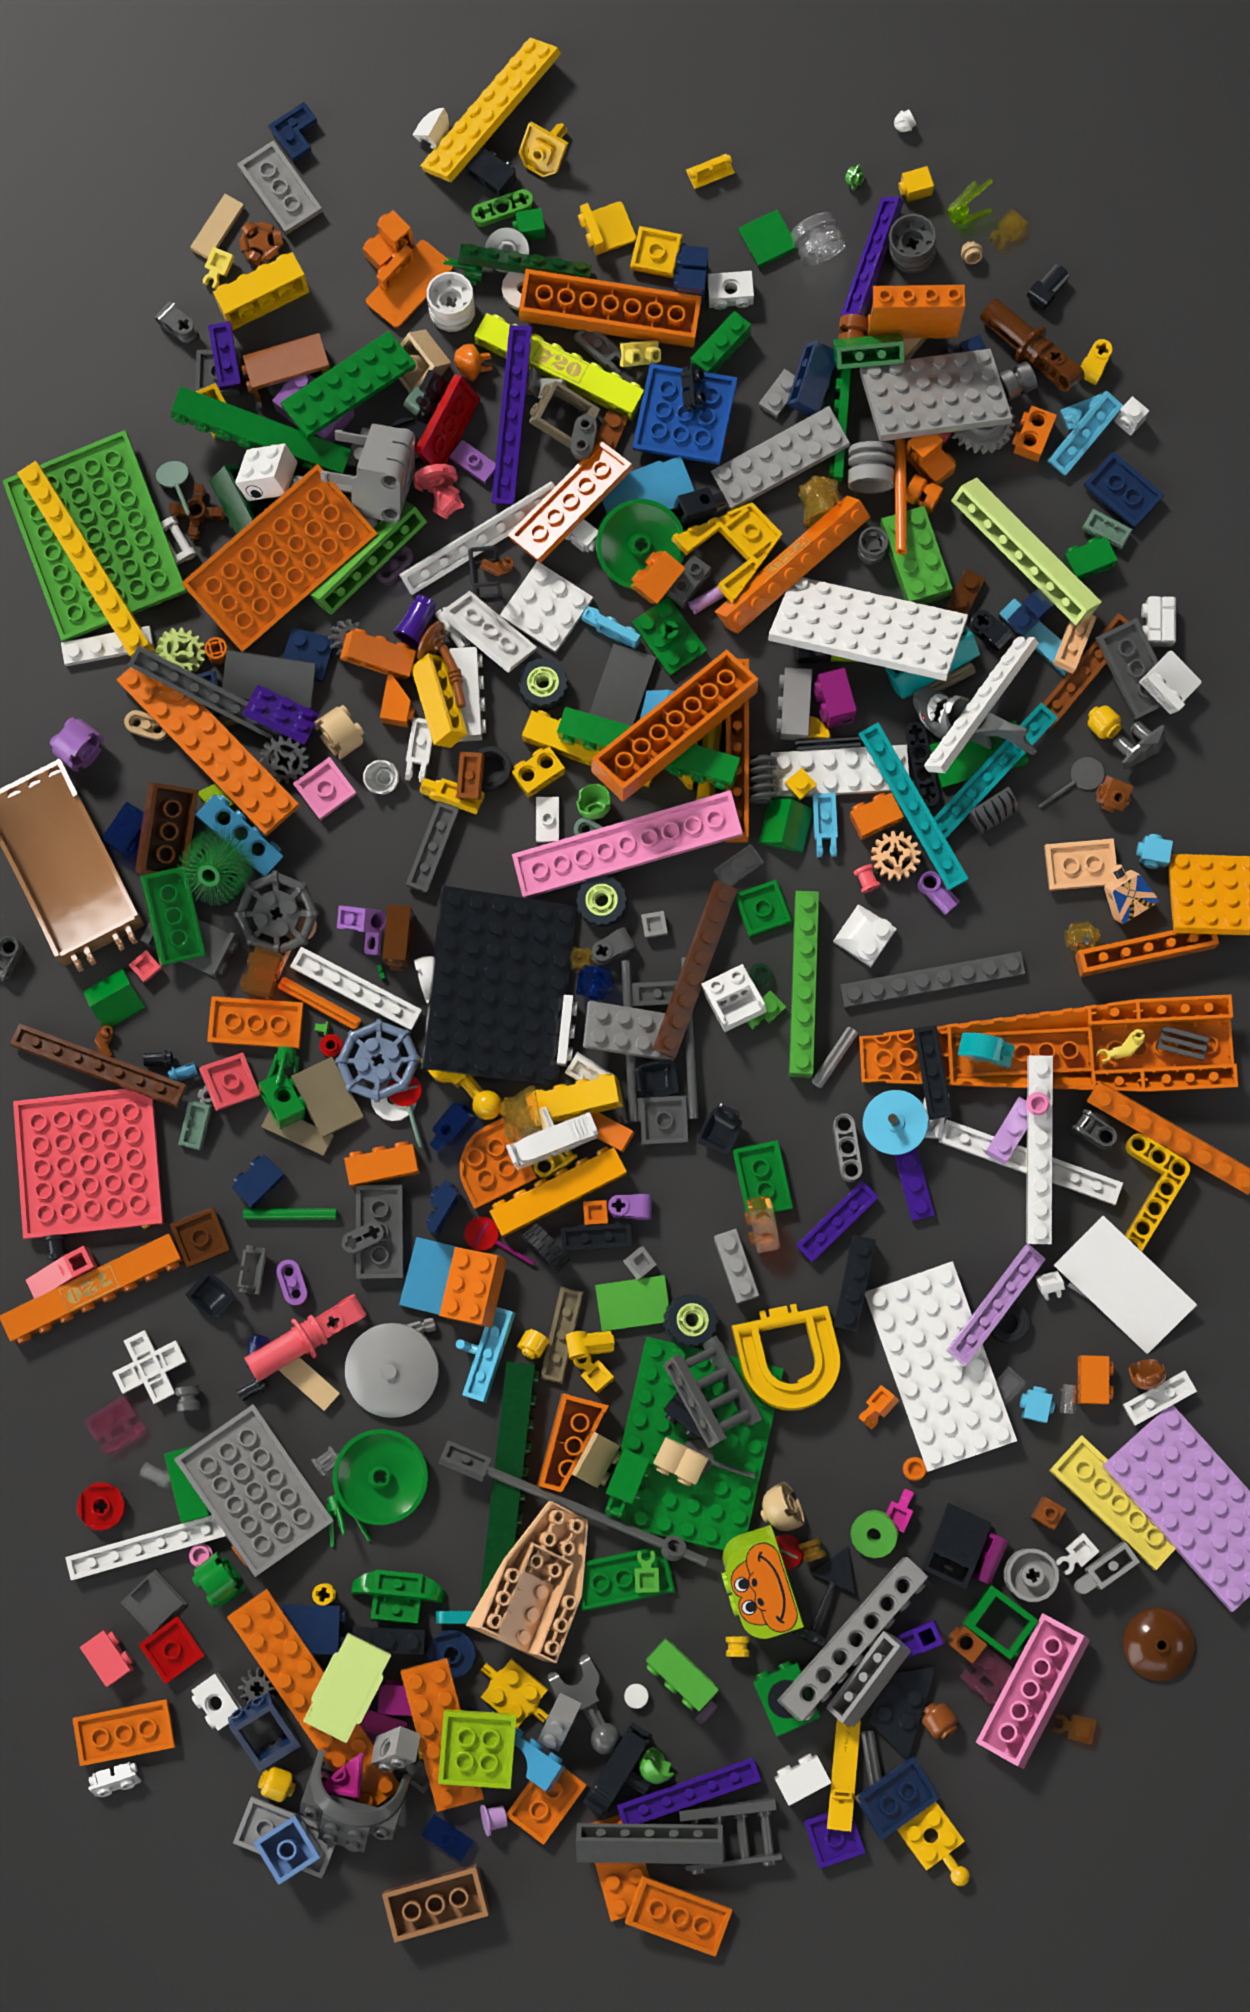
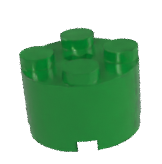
M219 1551L194 1569L195 1575L192 1577L194 1584L199 1589L203 1588L208 1594L206 1598L213 1608L217 1606L224 1607L246 1590L245 1583L240 1586L238 1582L241 1576L226 1557L221 1559L219 1557L221 1552Z

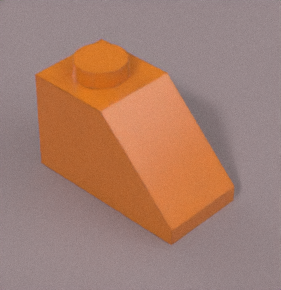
M388 674L380 720L383 724L408 728L409 722L413 721V717H415V708L412 707L411 700L394 676Z

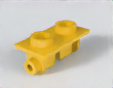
M727 154L686 170L694 190L735 173L731 165V156Z

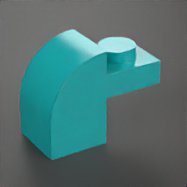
M962 1033L958 1055L972 1061H986L1003 1068H1010L1015 1045L1004 1042V1039L992 1035Z

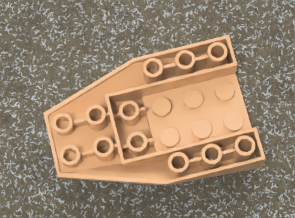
M548 1501L502 1561L466 1626L541 1661L557 1663L582 1597L589 1519L552 1501Z

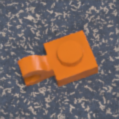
M880 1385L866 1401L869 1407L860 1414L859 1419L867 1427L873 1429L878 1423L879 1415L884 1418L898 1403L899 1399Z

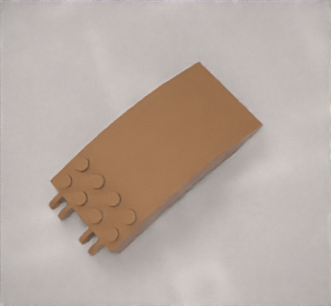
M61 759L1 788L0 846L36 915L55 958L62 967L74 962L78 972L83 971V964L79 960L80 958L86 956L88 962L94 965L97 962L92 952L114 941L120 951L124 950L125 947L121 937L127 934L130 942L133 944L137 943L138 940L133 931L145 926L143 919Z

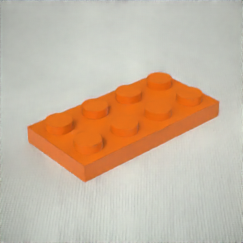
M211 996L207 1042L274 1048L285 1046L300 1049L304 1003Z
M168 1699L72 1718L80 1766L176 1747Z
M616 1815L592 1823L622 1824L620 1815ZM595 1863L610 1920L615 1921L627 1917L642 1875L650 1878L646 1863Z
M642 1875L625 1923L716 1957L732 1909Z

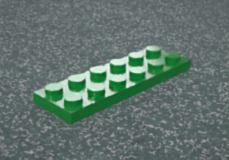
M387 331L283 400L281 407L305 437L309 439L416 368V363L392 333Z

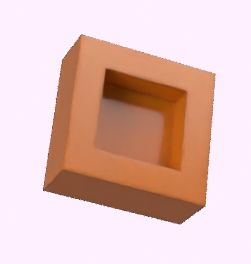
M607 1200L583 1202L585 1226L608 1224Z

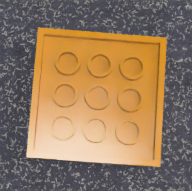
M1171 854L1168 872L1173 933L1250 935V856Z

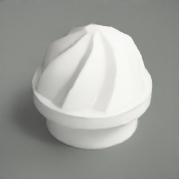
M909 109L905 112L903 110L900 111L895 118L894 126L900 132L912 131V128L916 126V122Z

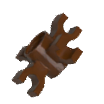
M194 484L193 499L187 502L190 511L189 516L186 515L183 505L169 503V513H171V516L189 518L188 536H190V540H200V527L208 519L222 522L225 519V512H223L222 507H205L206 489L204 484ZM195 509H202L199 515H192Z

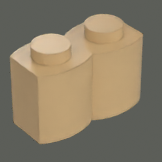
M666 1437L653 1463L657 1465V1471L667 1476L671 1472L679 1476L677 1481L690 1487L691 1483L695 1485L698 1483L709 1458Z

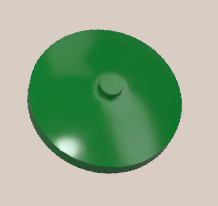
M648 499L626 501L613 508L604 517L598 528L596 536L598 561L609 578L623 587L633 589L630 587L634 583L631 580L639 569L644 570L648 564L645 562L653 552L666 551L682 564L685 554L671 539L674 534L683 533V527L676 515L661 503Z
M376 1429L355 1436L340 1451L333 1469V1487L339 1503L352 1517L367 1524L387 1525L404 1519L420 1504L427 1488L428 1472L421 1451L408 1437L392 1430Z

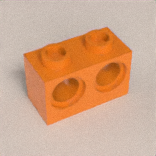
M1031 406L1029 413L1024 412L1020 422L1023 425L1021 433L1016 432L1012 442L1013 445H1016L1013 453L1039 462L1057 415L1035 406ZM1038 420L1042 423V426H1034L1032 421ZM1031 440L1034 445L1027 446L1023 441Z

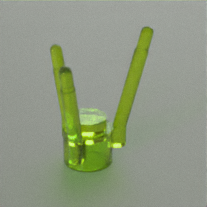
M989 179L963 200L976 186L977 182L973 181L948 206L946 213L954 224L960 222L963 225L969 220L992 211L991 208L967 216L969 208L966 204L987 188L993 180Z

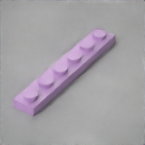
M1029 1244L1025 1245L946 1351L963 1366L967 1365L1046 1259Z

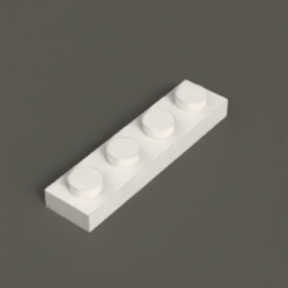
M150 626L141 627L154 648ZM115 632L61 643L66 667L129 655Z

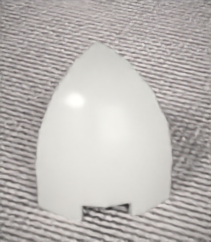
M438 108L428 113L413 133V136L421 142L424 139L431 143L430 148L435 149L449 132V119L445 109Z

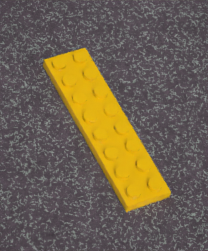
M529 38L516 55L509 60L504 69L496 75L495 79L481 93L473 105L468 108L461 119L455 123L454 127L440 141L439 145L426 157L425 161L420 165L424 172L452 182L562 54L559 48Z

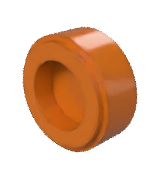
M911 1457L904 1462L903 1474L907 1479L918 1481L926 1475L927 1469L921 1458Z

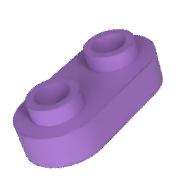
M293 1260L282 1261L277 1267V1276L284 1298L291 1305H302L308 1298V1290L301 1268ZM287 1268L293 1269L291 1276H286L285 1271ZM295 1290H299L301 1292L299 1298L293 1297V1292Z

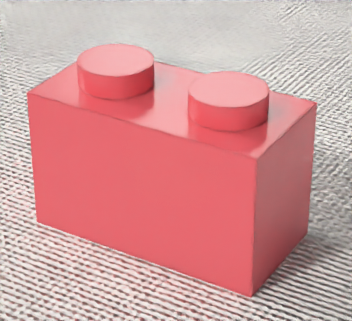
M108 1629L103 1630L80 1647L106 1687L111 1686L134 1669L131 1665L134 1663L132 1657L127 1651L123 1652L118 1645L120 1643L119 1638L113 1631L109 1632Z

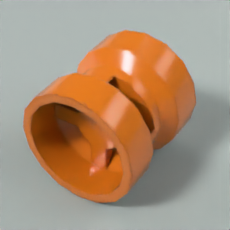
M219 637L209 639L205 644V652L209 660L216 665L225 664L226 651L229 650L226 642Z

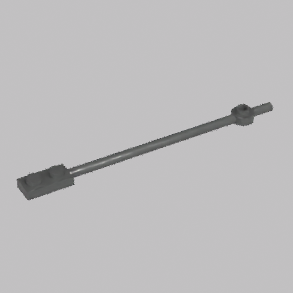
M449 1440L447 1441L438 1464L481 1482L484 1476L487 1475L544 1500L552 1501L568 1510L661 1548V1553L667 1560L678 1561L683 1557L704 1567L707 1563L708 1557L686 1549L685 1542L678 1536H668L662 1539L489 1466L492 1458Z

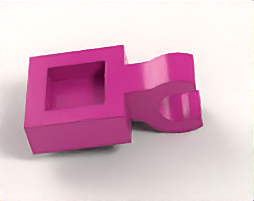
M904 1489L899 1503L891 1501L886 1512L892 1521L894 1520L898 1530L903 1533L914 1512L907 1508L914 1492L908 1489Z

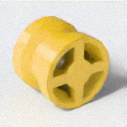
M749 1636L726 1637V1643L728 1644L726 1657H748L747 1643L749 1642Z

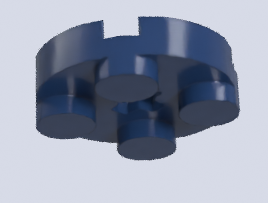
M446 1630L439 1633L432 1640L427 1655L428 1661L433 1662L446 1658L445 1653L448 1652L449 1647L457 1650L458 1655L455 1656V1661H451V1658L448 1657L454 1679L466 1674L473 1666L476 1650L473 1641L467 1634L458 1630Z

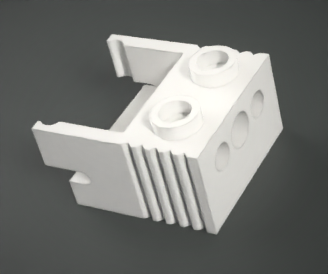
M743 964L701 984L705 997L724 1032L750 1021L767 1011L763 999Z

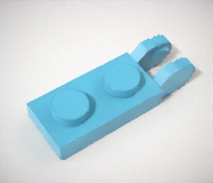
M813 794L814 840H816L817 857H822L823 855L822 840L830 839L831 857H837L836 794Z

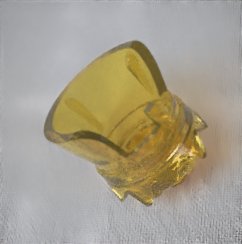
M813 476L806 484L799 486L800 492L798 495L804 506V527L807 529L828 513L836 503L838 506L841 505L838 480L835 481L824 476Z

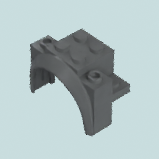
M318 1750L299 1812L309 1819H321L318 1839L328 1845L336 1844L345 1847L351 1852L360 1851L363 1853L370 1834L381 1840H393L411 1776L404 1774L394 1797L378 1808L333 1794L329 1796L321 1781V1773L325 1764L323 1759L326 1750Z

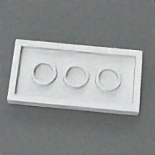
M468 591L446 607L441 613L443 619L508 673L531 656L537 648L471 591Z

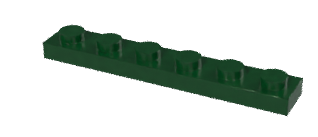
M460 244L458 263L522 274H525L526 269L588 279L591 276L592 265L584 262L564 261L561 258H546L537 254H521L518 251L509 252L494 247H479L474 244Z

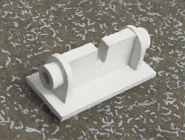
M127 1762L115 1766V1776L111 1775L110 1769L93 1773V1776L89 1777L91 1785L89 1790L95 1797H106L112 1794V1791L133 1788L135 1784L142 1782L135 1773L138 1772L136 1763Z

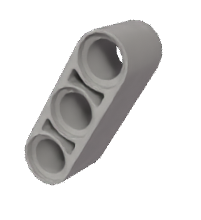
M840 1114L833 1123L839 1171L844 1181L855 1182L862 1173L855 1122L851 1115ZM840 1120L848 1121L850 1129L847 1131L840 1130L837 1122ZM845 1142L851 1143L854 1151L846 1154L842 1151L841 1145ZM848 1165L855 1166L857 1175L854 1177L847 1176L845 1167Z

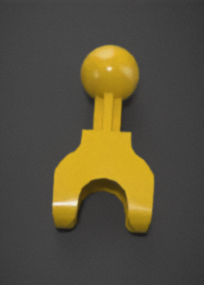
M427 1070L438 1082L453 1083L457 1089L462 1086L472 1097L473 1111L479 1118L491 1120L500 1114L502 1109L500 1097L493 1091H484L472 1076Z

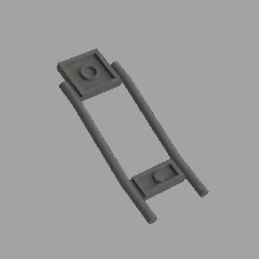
M686 957L681 958V970ZM630 960L621 961L623 1006L633 1008V1006L669 1005L677 981L631 983ZM693 1012L685 1031L688 1096L637 1098L635 1056L626 1055L629 1122L641 1121L642 1144L688 1142L687 1119L699 1118Z

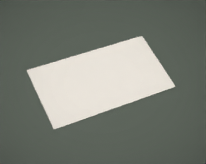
M1104 1216L1054 1264L1066 1278L1147 1354L1197 1305Z

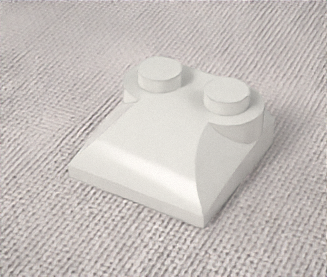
M858 904L833 940V943L871 968L895 933L896 928L888 920L881 919Z

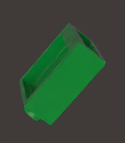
M989 1585L961 1624L1011 1660L1013 1656L1017 1658L1024 1649L1022 1643L1027 1637L1030 1638L1039 1620L995 1587ZM995 1597L1028 1620L1008 1650L975 1626Z

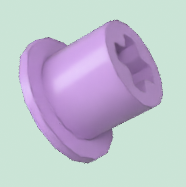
M485 1805L480 1806L482 1824L487 1836H491V1830L507 1827V1817L503 1805L486 1809Z

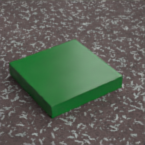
M778 209L738 228V232L758 268L797 250L798 246Z
M777 879L736 893L734 899L749 938L792 923Z

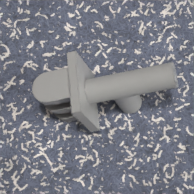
M531 367V370L528 371L526 395H534L540 400L542 398L540 392L545 384L558 381L566 386L565 379L543 378L534 367Z

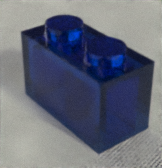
M126 801L102 836V841L127 858L130 854H134L139 847L144 812Z

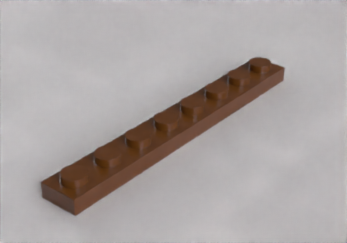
M718 880L713 883L652 1049L672 1059L677 1056L699 996L701 984L706 977L737 889Z
M20 1023L9 1043L11 1047L176 1108L179 1107L187 1089L186 1084Z

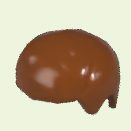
M1156 1359L1137 1361L1128 1368L1132 1383L1140 1389H1156L1166 1380L1165 1366L1162 1364L1161 1367Z

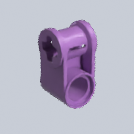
M615 1195L609 1200L608 1213L617 1219H652V1195ZM617 1201L620 1202L621 1206H625V1208H621V1212H616V1208L612 1207L615 1206Z

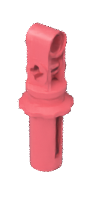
M355 1294L350 1295L315 1318L312 1315L308 1316L307 1320L303 1323L292 1319L293 1328L291 1327L289 1332L251 1353L244 1359L256 1380L260 1382L305 1353L307 1355L309 1353L312 1358L317 1357L315 1348L321 1344L326 1345L328 1343L327 1338L348 1325L361 1320L367 1314ZM330 1316L334 1319L337 1318L334 1321V1327L327 1325Z

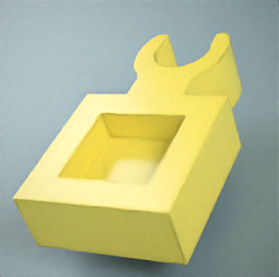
M213 247L205 264V268L210 271L205 275L203 284L207 286L209 280L214 279L212 288L216 290L220 284V275L227 277L235 256Z

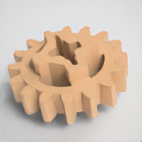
M894 831L891 832L890 837L883 834V841L877 839L875 842L878 848L872 847L871 852L876 855L871 857V862H877L873 869H881L879 876L882 877L887 874L888 881L893 876H896L898 882L901 879V875L908 879L910 876L908 871L915 873L916 867L914 865H919L920 860L916 857L920 856L921 851L915 850L918 843L910 842L911 835L904 838V832L902 831L899 836H896ZM899 843L905 845L907 849L903 848ZM890 844L889 849L881 853L883 847ZM894 848L897 856H900L898 863L896 862L894 857H891ZM911 860L909 865L902 869L903 862ZM884 864H888L890 867H892V870L887 868Z

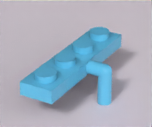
M1105 391L1081 420L1078 414H1067L1065 422L1073 430L1047 461L1062 475H1067L1123 405L1108 391Z
M496 1307L492 1328L484 1327L479 1346L461 1339L456 1342L458 1349L475 1354L462 1394L463 1396L487 1402L516 1313Z

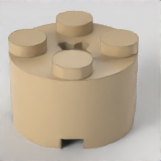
M344 705L335 707L314 722L316 731L319 728L322 731L320 738L334 756L339 754L338 759L340 760L361 746L364 741L362 737L364 734L363 729L358 723L354 724L349 718L351 715Z

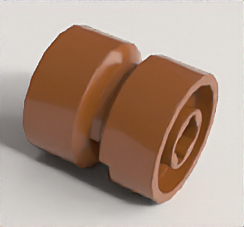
M858 314L841 316L839 322V332L841 334L838 336V339L865 337L864 334H867L868 330L867 317Z

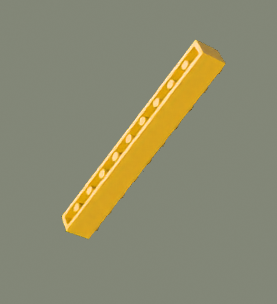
M35 461L17 472L129 656L132 658L138 645L154 652L155 649L44 469Z

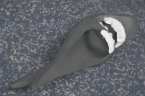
M921 688L913 693V705L919 719L939 739H943L954 725V722L965 710L967 704L970 703L969 699L961 695L950 697L941 691L931 688ZM992 713L987 714L969 739L987 749H992L993 745L989 737L998 736L1010 741L1031 755L1037 753V750L1026 739L1027 728L1009 723Z

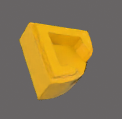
M809 716L808 739L829 738L830 733L825 724L818 718Z

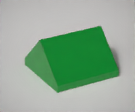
M771 799L774 802L767 804L758 843L803 853L813 809L793 799Z
M123 968L83 991L90 1009L102 1026L114 1027L146 1008Z

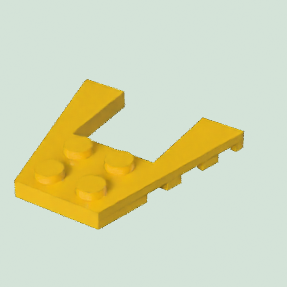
M753 502L729 511L722 517L712 518L705 524L688 528L683 533H676L671 539L685 555H688L718 531L732 544L747 562L718 583L717 588L731 603L736 600L782 536L780 530Z

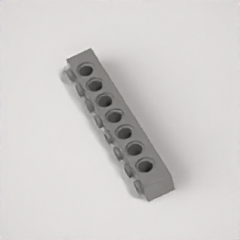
M908 1557L901 1558L777 1701L797 1721L809 1720L816 1712L814 1707L820 1700L824 1702L832 1694L830 1689L836 1682L840 1684L847 1677L848 1673L846 1670L851 1665L856 1666L864 1657L862 1652L867 1646L869 1648L873 1646L879 1638L878 1634L883 1628L887 1630L894 1623V1615L898 1611L903 1612L911 1602L908 1599L914 1593L917 1595L926 1586L924 1581L928 1576ZM899 1580L904 1581L906 1584L904 1593H900L897 1590L896 1585ZM883 1598L889 1599L891 1603L888 1611L883 1610L881 1607ZM869 1615L875 1619V1626L872 1629H869L865 1624L866 1617ZM853 1633L857 1634L860 1639L856 1647L852 1646L849 1641ZM837 1651H840L844 1656V1661L841 1665L836 1664L834 1661V1654ZM821 1669L826 1670L828 1673V1680L825 1683H821L818 1679V1673ZM806 1687L812 1691V1698L809 1701H805L802 1697V1691Z

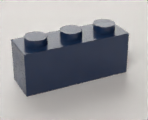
M818 340L805 344L787 400V406L806 416L821 411L824 406L823 399L825 393L830 386L832 371L836 367L834 349Z

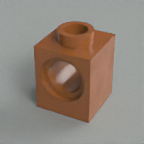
M1041 1497L1031 1518L1050 1530H1055L1066 1509L1047 1497Z
M964 1625L961 1628L956 1626L948 1636L950 1639L948 1644L972 1664L987 1646L984 1641ZM963 1636H969L972 1640V1645L969 1649L964 1650L960 1647L959 1642Z

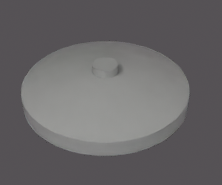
M401 1323L380 1324L362 1333L351 1346L345 1362V1379L351 1395L365 1410L381 1417H402L421 1408L432 1396L439 1378L438 1357L431 1342L417 1329Z

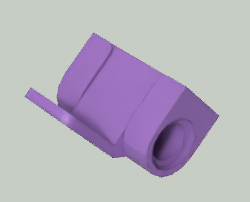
M339 905L337 928L366 932L365 954L379 955L382 931L386 927L387 916L381 910ZM372 937L375 938L374 949L370 946Z

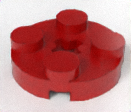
M100 1482L91 1484L81 1493L77 1502L79 1518L89 1528L94 1530H107L119 1524L126 1509L125 1498L121 1490L110 1483ZM101 1499L107 1504V1509H104V1513H100V1510L95 1508V1505L99 1504Z

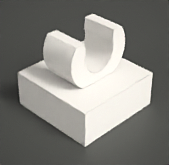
M1058 1271L1035 1276L1036 1284L1046 1301L1049 1300L1048 1294L1055 1292L1057 1297L1061 1298V1290H1064L1065 1287Z

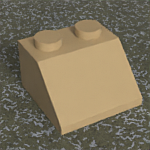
M426 329L409 332L400 343L416 363V368L399 378L409 393L416 386L420 388L428 370H434L442 376L451 364L450 360Z
M594 1432L572 1475L596 1488L600 1484L605 1486L610 1476V1473L607 1471L611 1463L616 1465L622 1452L618 1451L620 1446Z

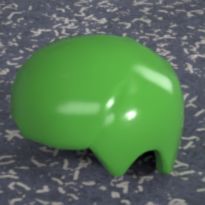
M600 784L585 786L579 791V800L576 802L577 809L584 818L591 820L603 818L611 808L609 791Z
M650 1747L641 1753L639 1757V1770L646 1781L657 1785L666 1782L674 1776L673 1772L670 1773L672 1763L665 1761L664 1755L658 1749Z

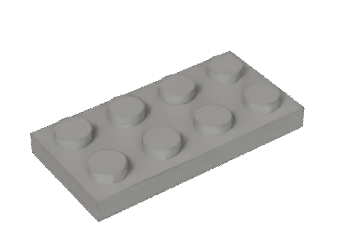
M274 140L237 164L242 174L286 235L323 212L322 207Z
M596 1001L588 1002L584 1048L662 1061L674 1060L652 1050L665 1013Z
M251 1796L233 1844L260 1854L253 1842L296 1813ZM301 1816L323 1853L321 1858L301 1871L322 1879L336 1844L328 1845L319 1840L318 1835L321 1823Z

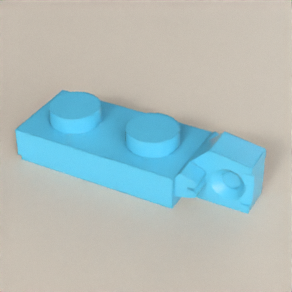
M590 606L586 608L582 615V621L595 627L596 631L633 650L638 648L640 634L634 628L620 625L616 619L601 615L596 608Z

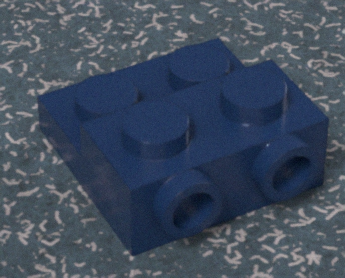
M447 1180L440 1187L435 1186L429 1197L432 1200L430 1202L437 1211H432L426 1220L427 1229L437 1237L461 1199L457 1186Z

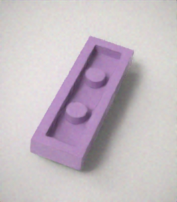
M1018 1097L985 1152L986 1155L1006 1165L1027 1130L1026 1100Z

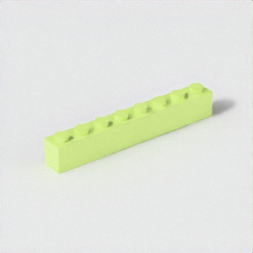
M978 478L961 485L951 501L1075 625L1089 618L1101 601Z

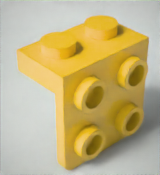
M615 202L591 211L588 203L580 206L578 220L581 228L585 227L587 243L589 247H593L596 256L636 240L635 232L622 202Z

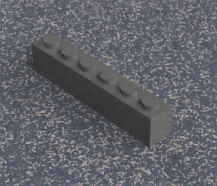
M577 1823V1862L723 1864V1825Z

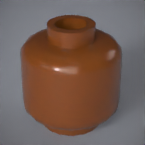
M933 1702L924 1709L925 1716L922 1719V1724L933 1738L944 1740L957 1730L958 1718L947 1704L940 1703L936 1705Z

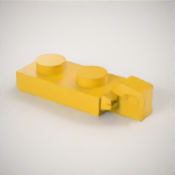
M424 778L420 786V793L429 796V798L476 815L485 795L481 791V799L457 798V783L444 778L436 781Z

